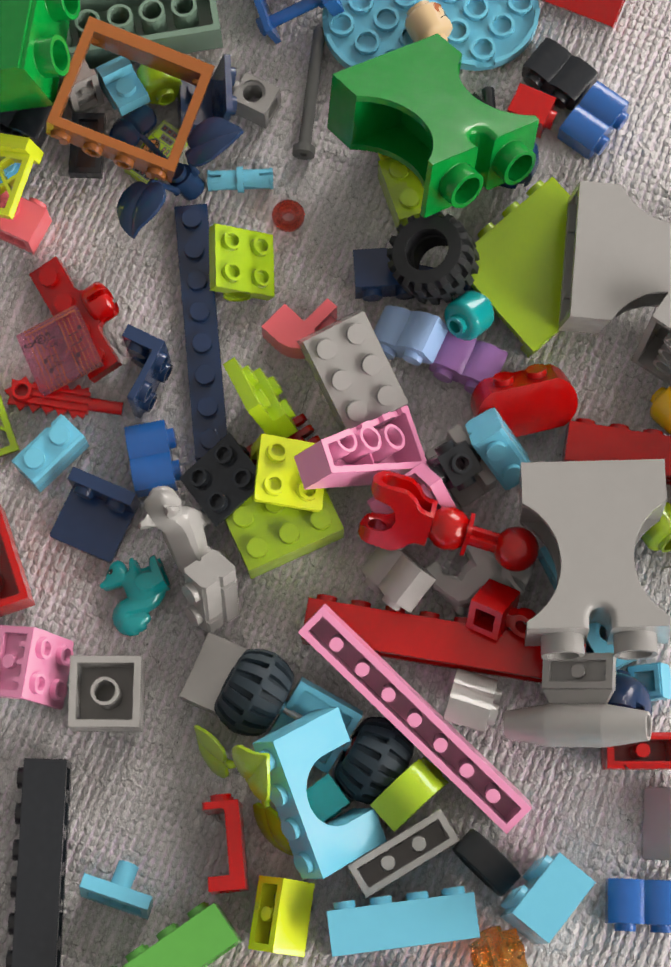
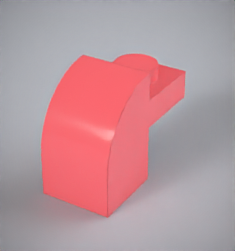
M327 298L306 320H303L284 304L261 326L263 338L281 354L294 359H305L297 341L336 322L337 306Z

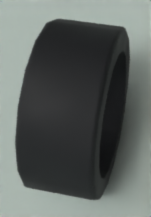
M470 829L452 849L456 856L487 887L500 897L504 896L521 877L513 864L493 844L474 829Z

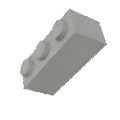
M440 809L351 863L347 868L365 899L454 846L460 840Z

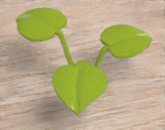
M194 725L199 751L210 770L217 776L226 778L229 776L228 769L237 768L240 775L245 778L252 793L261 800V803L256 802L253 804L254 817L261 833L275 848L293 856L288 839L281 830V820L278 812L270 804V754L255 752L245 746L236 745L232 748V761L227 758L224 747L214 735L200 725Z

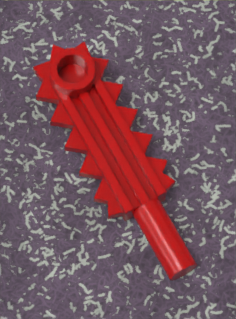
M25 376L21 380L12 379L11 387L4 390L9 396L7 405H16L19 412L29 406L33 414L39 408L43 409L46 416L53 410L56 411L58 416L69 412L73 420L77 416L84 420L85 415H88L89 411L120 416L123 414L124 402L91 398L89 387L82 389L80 384L72 390L65 384L50 392L49 387L43 385L40 378L30 383ZM53 384L49 385L50 389L54 388Z

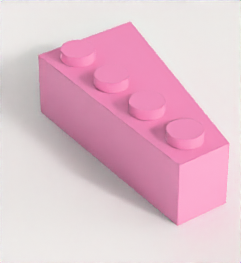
M408 405L400 407L393 412L383 414L371 421L363 422L354 428H349L324 438L294 456L304 490L371 485L374 475L380 471H391L405 475L422 462L428 466Z

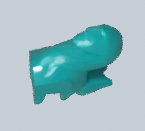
M155 555L149 558V566L145 568H140L138 561L134 560V558L129 559V570L121 561H115L109 567L106 579L100 584V588L105 591L123 588L127 596L113 610L112 620L115 628L123 635H139L140 632L147 629V624L151 621L149 612L161 604L166 592L171 589L163 563Z

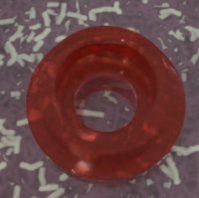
M283 200L276 204L272 211L273 223L281 231L293 232L304 223V209L294 200ZM287 213L294 215V219L291 221H286L282 217Z

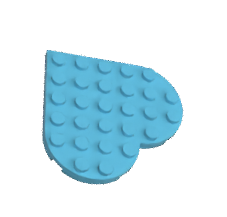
M340 0L345 12L334 17L326 7L323 8L322 22L326 44L334 58L344 68H349L414 43L404 24L408 10L414 4L423 0ZM428 0L429 2L439 3L451 21L453 28L448 37V42L462 53L460 69L490 70L511 62L528 47L538 26L540 15L538 0Z

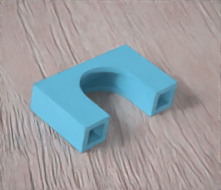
M338 707L316 709L252 743L255 752L270 754V799L276 807L281 820V830L288 839L294 856V865L302 879H324L387 841L378 815L373 808H353L325 824L316 817L309 805L306 787L312 766L323 755L350 741Z

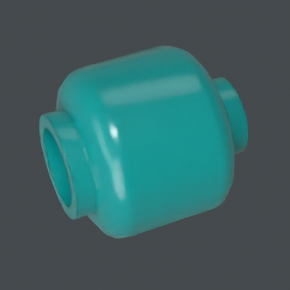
M466 291L462 296H458L451 301L445 308V324L455 337L464 341H471L492 325L494 321L493 305L485 295L476 291Z

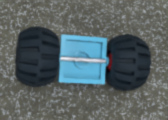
M265 649L246 650L229 673L214 705L215 713L229 730L244 736H260L267 731L277 714H279L268 732L270 734L316 709L338 707L350 741L320 757L314 763V767L328 774L338 755L343 750L335 768V780L341 790L351 799L365 804H371L407 769L413 756L414 744L387 718L367 717L356 728L363 716L362 710L304 677H301L289 699L285 701L294 682V674L289 665L274 652Z

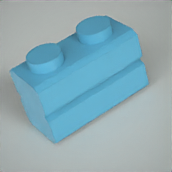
M495 407L490 408L469 420L465 426L474 449L505 490H510L519 484L521 462H530V459Z
M60 414L51 423L50 428L46 427L11 461L17 470L41 493L89 447L85 436L64 415Z

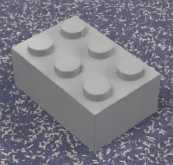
M355 311L297 341L341 431L376 419L409 403L364 311Z

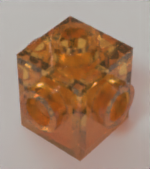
M501 926L487 928L480 932L481 937L469 944L473 967H528L525 958V947L519 939L516 928L502 931Z

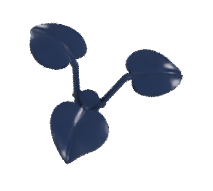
M143 105L115 121L109 133L110 137L136 146L142 140L154 154L168 159L145 136L157 123L156 114L149 106ZM210 117L200 122L187 139L188 146L190 147L185 152L188 165L178 164L171 183L166 184L155 179H150L147 184L137 181L122 193L117 204V216L124 231L131 238L135 239L141 228L162 208L166 200L165 190L172 192L175 196L180 194L188 201L199 197L204 190L205 183L198 176L200 171L196 167L211 162L244 133L241 127L221 117Z

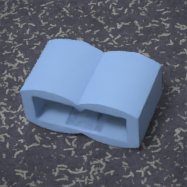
M387 305L375 326L374 332L387 359L393 360L394 357L403 358L410 364L420 366L421 363L432 364L446 337L448 328L442 319L434 314L423 311H410L402 307Z

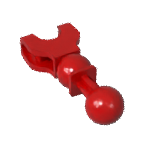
M380 471L372 479V495L376 500L390 506L394 512L390 514L371 512L362 518L359 523L358 534L361 540L368 544L392 551L413 543L425 546L427 538H429L431 543L441 550L453 551L461 547L460 556H464L466 547L469 545L494 553L497 562L506 570L520 572L530 568L538 557L539 545L537 539L525 528L510 527L501 533H496L473 526L476 513H471L470 519H468L463 511L455 507L445 506L436 510L438 501L427 497L419 483L414 478L391 471Z

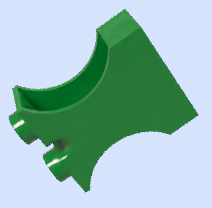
M439 34L333 73L327 128L350 150L379 153L407 166L418 177L424 188L420 212L423 218L451 206L463 208L469 205L479 195L483 186L490 190L504 183L515 185L529 175L536 162V154L533 152L539 118L535 115L505 112L493 108L474 97L464 87L459 77L462 53Z

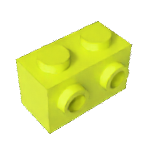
M259 875L248 949L304 957L315 883Z

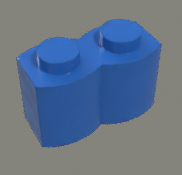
M597 81L560 126L557 138L588 160L594 153L600 155L610 142V138L607 136L613 129L619 131L628 120L629 114L626 112L629 102Z
M165 420L124 427L132 481L137 497L148 496L149 492L157 486H168L177 491V481L180 480L179 477L182 476L179 460L173 461L171 449L177 448L174 428L168 429Z
M607 878L605 885V923L614 924V931L636 932V925H650V932L671 933V880Z

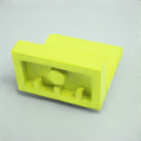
M261 433L251 446L250 459L257 460L253 500L265 504L320 512L323 507L324 488L304 490L294 456L315 443Z

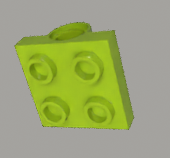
M216 223L210 226V291L223 293V299L232 302H242L252 298L269 301L275 297L273 235Z

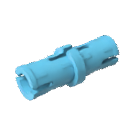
M243 166L236 167V170H207L208 192L238 190V193H244L245 189H274L273 168L243 169Z

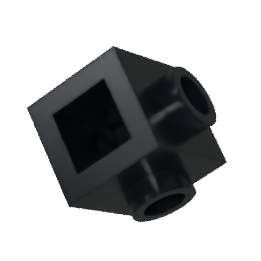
M452 439L435 448L436 455L426 461L430 469L442 479L446 489L456 487L458 491H461L475 483L474 475L483 471L479 463L481 462L480 455L472 444L468 445L466 440L454 443ZM456 461H457V463L459 464V466H460V468H461L462 470H459V469L456 467V464H455Z

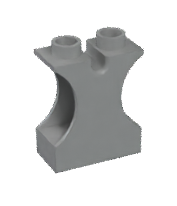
M579 181L568 199L559 331L599 334L614 318L624 312L640 307H658L670 291L671 223L652 217L640 209L630 199L621 184Z
M665 459L521 462L519 476L520 525L530 530L542 541L553 559L557 573V588L552 598L535 617L527 621L525 646H541L542 659L549 661H572L585 657L584 644H586L591 623H600L605 627L607 644H613L614 657L618 659L642 660L653 658L658 655L657 644L668 643L671 637V616L658 608L645 593L638 579L634 561L636 544L652 526L660 521L667 502Z

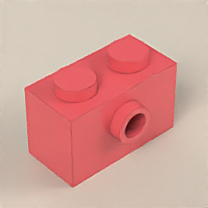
M7 191L0 195V208H5L9 198ZM21 197L13 220L0 217V239L34 254L52 223L47 206L36 198L30 197L27 200Z

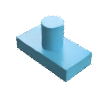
M118 861L111 882L84 873L79 885L81 897L147 920L153 908V896L131 889L139 868L128 861Z

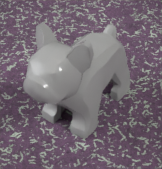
M157 486L149 492L144 502L147 515L138 524V527L142 530L158 528L162 531L163 539L176 566L184 574L185 567L196 560L201 561L202 556L212 551L207 546L204 526L210 525L212 522L202 509L196 510L189 506H181L182 499L172 488ZM219 551L223 556H225L229 560L226 551Z
M467 545L465 555L468 561L458 577L444 574L438 561H435L427 568L436 578V581L430 588L434 593L442 596L450 603L457 615L463 616L465 613L464 608L470 605L471 599L489 578L520 591L519 602L522 603L525 600V587L532 578L535 563L524 571H509L497 562L494 553Z

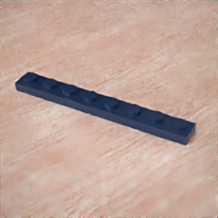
M207 204L174 207L196 462L228 434L215 291H210L209 216Z

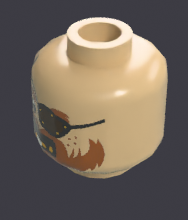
M428 0L414 4L408 10L404 24L413 42L435 34H439L448 42V37L453 28L442 6L439 3L429 2Z

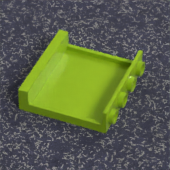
M551 177L546 183H543L541 180L536 182L526 192L529 196L521 204L514 201L501 214L504 218L496 225L492 222L488 223L477 234L479 240L475 242L480 260L475 261L479 266L478 274L471 275L475 280L471 287L476 292L489 298L495 314L523 344L520 349L528 358L560 332L561 289L567 207L570 195L554 177Z

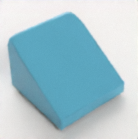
M658 662L627 667L628 673L646 686L652 701L671 699V676L668 664Z

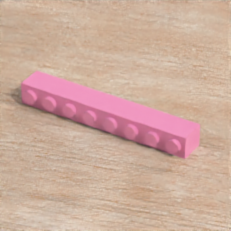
M324 604L301 627L298 633L506 834L532 809L530 800L448 721L443 720V716L328 605Z

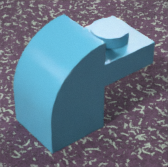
M118 56L94 68L103 93L114 110L118 109L121 116L151 102L148 92L134 72L129 59Z

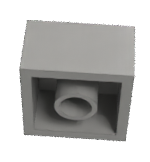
M70 655L67 727L73 732H144L146 662L143 657Z

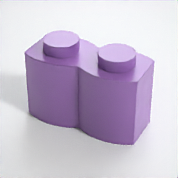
M448 330L434 362L429 366V370L434 372L433 376L445 383L459 382L464 385V389L472 394L479 382L501 372L508 353L492 344L476 339L471 341L461 340Z

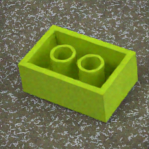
M325 488L323 507L320 512L255 502L252 495L224 520L250 579L344 538V527Z

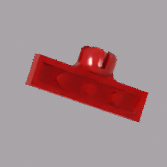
M56 256L31 272L29 276L55 321L77 310L101 365L86 373L89 379L96 383L122 366L103 333L105 323L116 317L119 313L118 304L113 302V295L108 288L101 282L96 281L84 290H78L63 263ZM75 313L73 314V316L76 320L78 327L80 328L82 325L77 314ZM71 315L69 319L76 333L78 329ZM68 318L64 319L70 334L73 335V329ZM62 320L60 321V324L63 328L69 345L73 346V342ZM84 330L81 331L87 348L91 347ZM77 333V338L81 342V335ZM73 335L72 339L74 343L77 344L78 341L76 339V336ZM81 342L80 345L84 351L90 368L92 369L94 368V365L91 361L88 351L86 350L84 342ZM79 344L76 345L86 371L90 370ZM72 347V350L77 357V351L75 347ZM92 348L88 349L95 366L99 365Z

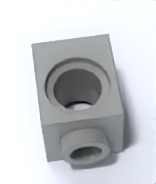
M245 72L240 82L235 81L232 87V95L237 97L236 115L266 129L281 104L280 88L248 72ZM251 96H257L260 98L256 102H249L246 100Z

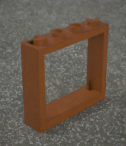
M89 16L70 62L69 71L63 79L46 121V134L58 139L59 144L68 145L70 143L82 148V151L89 156L96 158L103 156L113 160L114 164L126 170L134 168L144 172L149 179L157 178L171 183L208 89L215 66ZM91 44L196 86L168 159L61 118Z

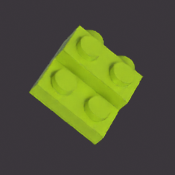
M235 357L223 364L246 410L265 434L288 438L298 431L292 420L296 413L286 398L284 400L280 398L279 395L284 392L273 375L267 378L260 367L255 371H252L248 365L243 368Z

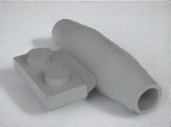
M585 653V657L572 661H549L543 659L542 689L549 704L507 710L504 715V734L506 739L547 747L607 748L650 741L652 735V719L649 711L608 704L614 691H616V658L614 653Z

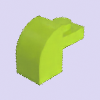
M425 757L419 758L388 786L370 806L395 832L449 782L442 776L441 770L433 763L429 762Z

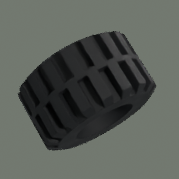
M439 211L426 218H423L421 215L419 218H415L413 215L407 218L409 223L405 226L400 224L396 228L399 232L398 235H392L389 240L393 248L387 249V257L390 259L387 264L389 270L393 273L392 276L408 295L424 304L429 300L432 305H440V299H444L446 303L453 301L452 296L456 293L462 296L465 293L463 289L467 284L471 287L475 281L471 275L478 274L479 266L475 261L480 260L474 240L460 221H457L454 216L448 213L444 216ZM437 246H448L447 255L440 265L430 270H419L421 258L428 250Z

